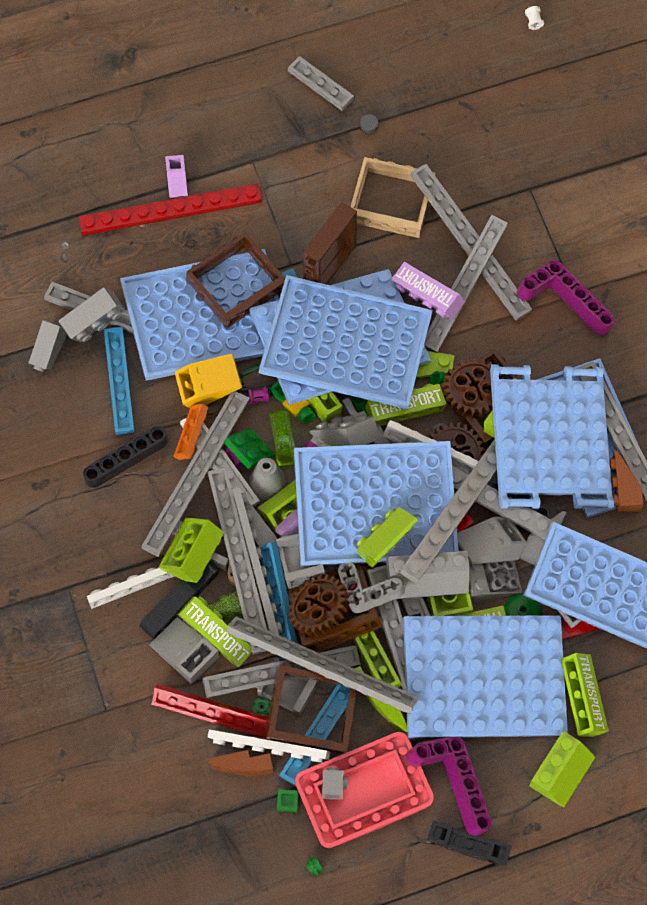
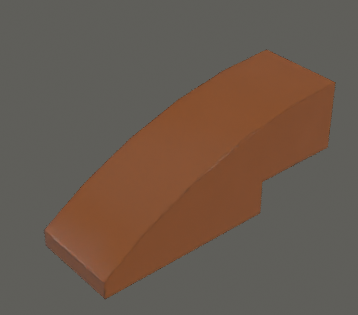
M248 750L208 759L210 767L221 772L244 776L273 774L270 753L249 757Z

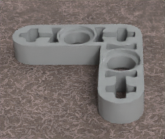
M344 563L338 568L340 580L347 588L346 592L349 594L347 600L350 603L348 605L355 613L364 612L399 598L404 594L405 587L399 578H391L363 589L354 563ZM347 569H350L349 572H350L351 577H349V578H348V576H347V574H346V573H347V571H346ZM351 584H358L355 590H348ZM375 592H381L379 598H371ZM354 597H358V599L360 600L359 605H356V600Z

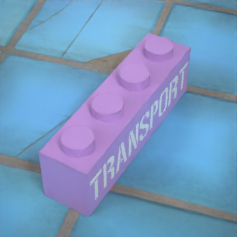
M403 262L391 279L396 284L395 288L401 293H409L408 296L416 302L418 300L422 301V305L429 310L434 308L435 312L443 318L447 316L453 320L466 302L457 292L406 262Z

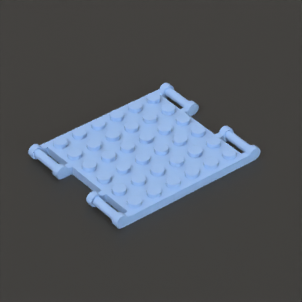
M492 364L490 375L500 508L511 506L539 509V495H573L575 509H582V507L613 509L614 499L612 498L603 368L585 369L565 366L563 370L564 381L530 380L531 368L529 365H523L522 367H499V365ZM499 374L522 375V380L499 379ZM572 376H594L595 381H572ZM507 494L530 495L531 499H508ZM581 495H604V499H582Z

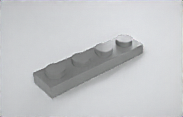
M299 56L288 67L289 73L341 111L354 100V95Z

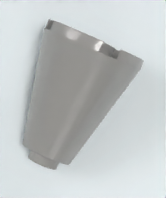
M263 458L252 471L249 477V486L258 499L267 501L287 486V478L283 470L273 459Z

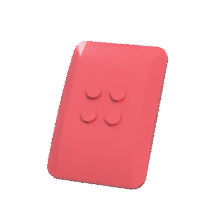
M395 732L297 774L295 778L296 787L322 846L332 848L431 806L434 796L421 766L413 767L406 760V753L413 748L406 734ZM329 767H337L339 770L344 771L343 777H347V789H343V799H322L323 770H327Z

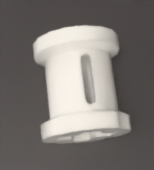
M532 6L525 10V15L529 20L528 27L531 30H537L544 25V21L540 17L541 10L538 6Z

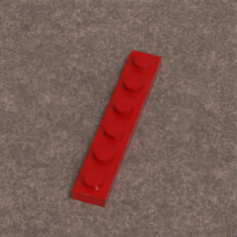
M157 684L155 686L151 705L265 738L267 716Z

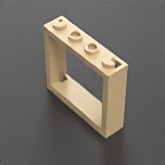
M364 157L350 206L357 211V224L420 238L429 204L425 195L417 222L358 209L368 172L415 182L410 174L416 168L409 165H398L391 161L385 162L376 158Z

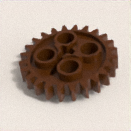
M475 357L474 362L467 358V363L460 360L459 366L453 364V370H448V375H445V382L443 383V388H445L444 395L447 396L446 402H451V408L457 406V413L464 410V416L471 412V417H474L475 413H478L479 417H481L483 411L488 415L489 408L493 410L490 375L492 362L486 365L484 364L485 359H482L479 363L477 357ZM475 374H481L482 377L478 378V377H475L474 375H475ZM463 381V382H465L466 384H465V385H459L457 382ZM488 389L491 393H485L483 390ZM467 397H472V398H474L475 400H473V401H468L466 398H467Z
M450 422L448 428L445 424H442L441 430L437 427L434 429L436 434H429V437L437 442L450 441L451 448L456 451L469 446L470 449L460 453L467 454L477 461L483 456L481 453L485 451V448H480L483 441H477L478 434H472L473 428L468 431L467 424L463 428H460V422L455 427ZM455 437H461L464 442L463 445H458L455 442Z
M328 574L324 578L319 575L317 580L311 577L310 583L305 580V586H298L300 591L293 592L296 597L289 600L293 605L288 606V609L291 611L288 613V616L291 618L289 621L303 635L306 633L308 636L312 634L318 636L320 631L326 634L327 628L332 631L333 624L339 625L337 620L339 618L344 619L342 612L348 611L344 606L350 602L347 600L349 594L346 592L347 588L339 579L337 580L334 576L330 577ZM307 599L312 600V601H313L314 603H316V604L313 605V604H312L309 600H307Z

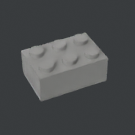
M103 287L61 318L59 323L72 340L86 342L92 338V334L95 331H101L106 328L110 320H116L122 316L125 308L113 291Z

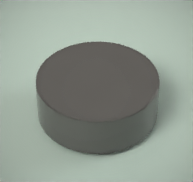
M372 114L364 115L360 120L361 129L366 133L375 132L378 128L377 117Z

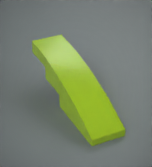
M360 666L355 668L356 670L363 672ZM365 695L389 724L408 736L407 723L399 709Z

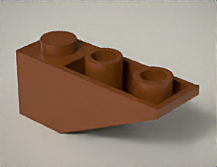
M614 451L613 457L609 460L610 470L613 469L614 476L611 477L612 488H615L616 493L613 494L614 506H617V512H639L643 507L642 487L618 451Z

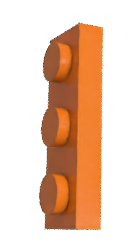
M191 405L173 456L176 459H191L194 454L195 445L201 433L200 430L206 419L208 410L206 405Z

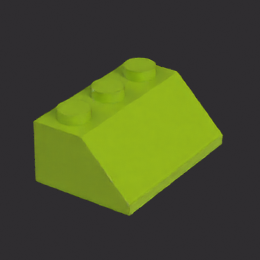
M295 480L257 508L265 522L279 538L282 536L275 532V528L291 512L297 509Z
M400 507L395 511L391 509L384 516L386 520L382 524L378 522L370 530L372 534L368 538L364 536L356 544L358 548L355 552L373 568L418 522L416 517Z
M185 518L158 568L184 581L197 583L202 577L206 565L211 560L213 552L220 544L224 532L210 520Z
M469 592L466 594L427 597L431 616H456L473 611Z
M563 731L529 786L564 808L596 757L581 741Z

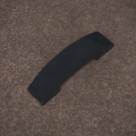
M434 820L427 841L454 852L505 866L512 848L510 844L494 839L488 840L479 836H473L454 829L453 826Z

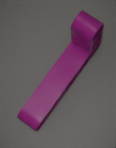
M551 260L523 278L517 290V296L521 300L529 301L551 287L596 334L605 336L610 331L615 321L614 316L561 262Z
M446 737L421 742L406 753V760L413 767L438 762L444 763L466 830L470 835L480 836L491 828L492 821L463 739L460 737Z

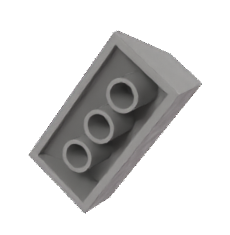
M468 551L438 553L417 584L400 573L411 555L391 556L385 560L387 580L399 578L405 587L404 594L396 599L466 594L469 592Z

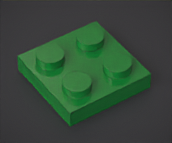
M251 428L228 436L224 440L225 445L247 469L255 467L263 458L273 459L275 456L270 447Z

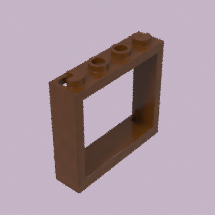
M341 202L303 251V279L327 285L356 247L357 211Z
M246 232L238 238L234 237L232 242L222 245L218 248L217 252L207 255L203 258L202 262L192 265V268L186 272V281L227 329L250 314V308L262 305L281 293L285 282V277ZM245 248L273 282L226 313L199 282L198 278Z
M495 349L478 359L479 363L482 359H485L484 364L486 365L492 362V364L499 365V367H509L505 363L504 356L498 354ZM502 374L504 379L515 378L519 380L517 375ZM442 383V384H440V387H441L443 396H444L445 401H446V397H447V396L444 395V390H445V388H443V383ZM457 406L451 408L464 425L467 424L469 431L472 428L474 429L473 435L478 434L477 441H483L480 445L482 448L486 449L491 445L495 438L484 432V429L475 417H471V412L464 416V410L457 413Z
M354 564L358 570L363 589L370 587L362 564ZM338 569L326 573L330 577L334 576L337 580H340ZM350 569L346 570L348 578L351 577L349 572ZM298 587L287 589L289 600L296 597L293 592H299ZM377 606L369 609L370 613L334 626L332 631L327 629L326 634L319 632L318 636L314 634L308 637L306 633L303 635L299 631L302 645L315 652H320L383 627Z
M289 663L279 665L276 668L265 740L326 750L338 754L347 753L357 690L349 687L341 743L277 731L275 728L284 674L343 685L305 667L298 669L294 668L295 665Z

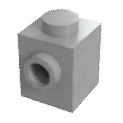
M329 767L327 770H323L322 799H343V789H347V777H343L344 771L339 770L337 767Z

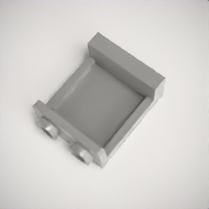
M299 533L283 535L276 539L288 589L305 585V580L310 583L311 577H314L316 580L319 575L323 578L325 577L326 573L323 564L301 566Z
M276 657L274 661L271 660L269 663L278 662L280 658ZM303 677L283 681L279 707L301 717L319 681ZM274 684L256 687L258 689V696L267 698L271 702Z

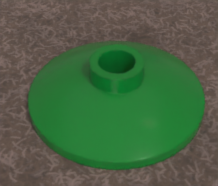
M524 593L511 596L504 604L506 616H542L540 603L524 596ZM520 608H526L527 612H520Z

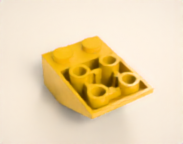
M233 354L191 363L174 372L182 403L188 408L191 405L197 404L208 405L242 388Z

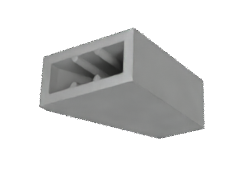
M42 321L29 360V364L34 365V369L42 372L45 369H52L67 337V333L61 324L53 321Z

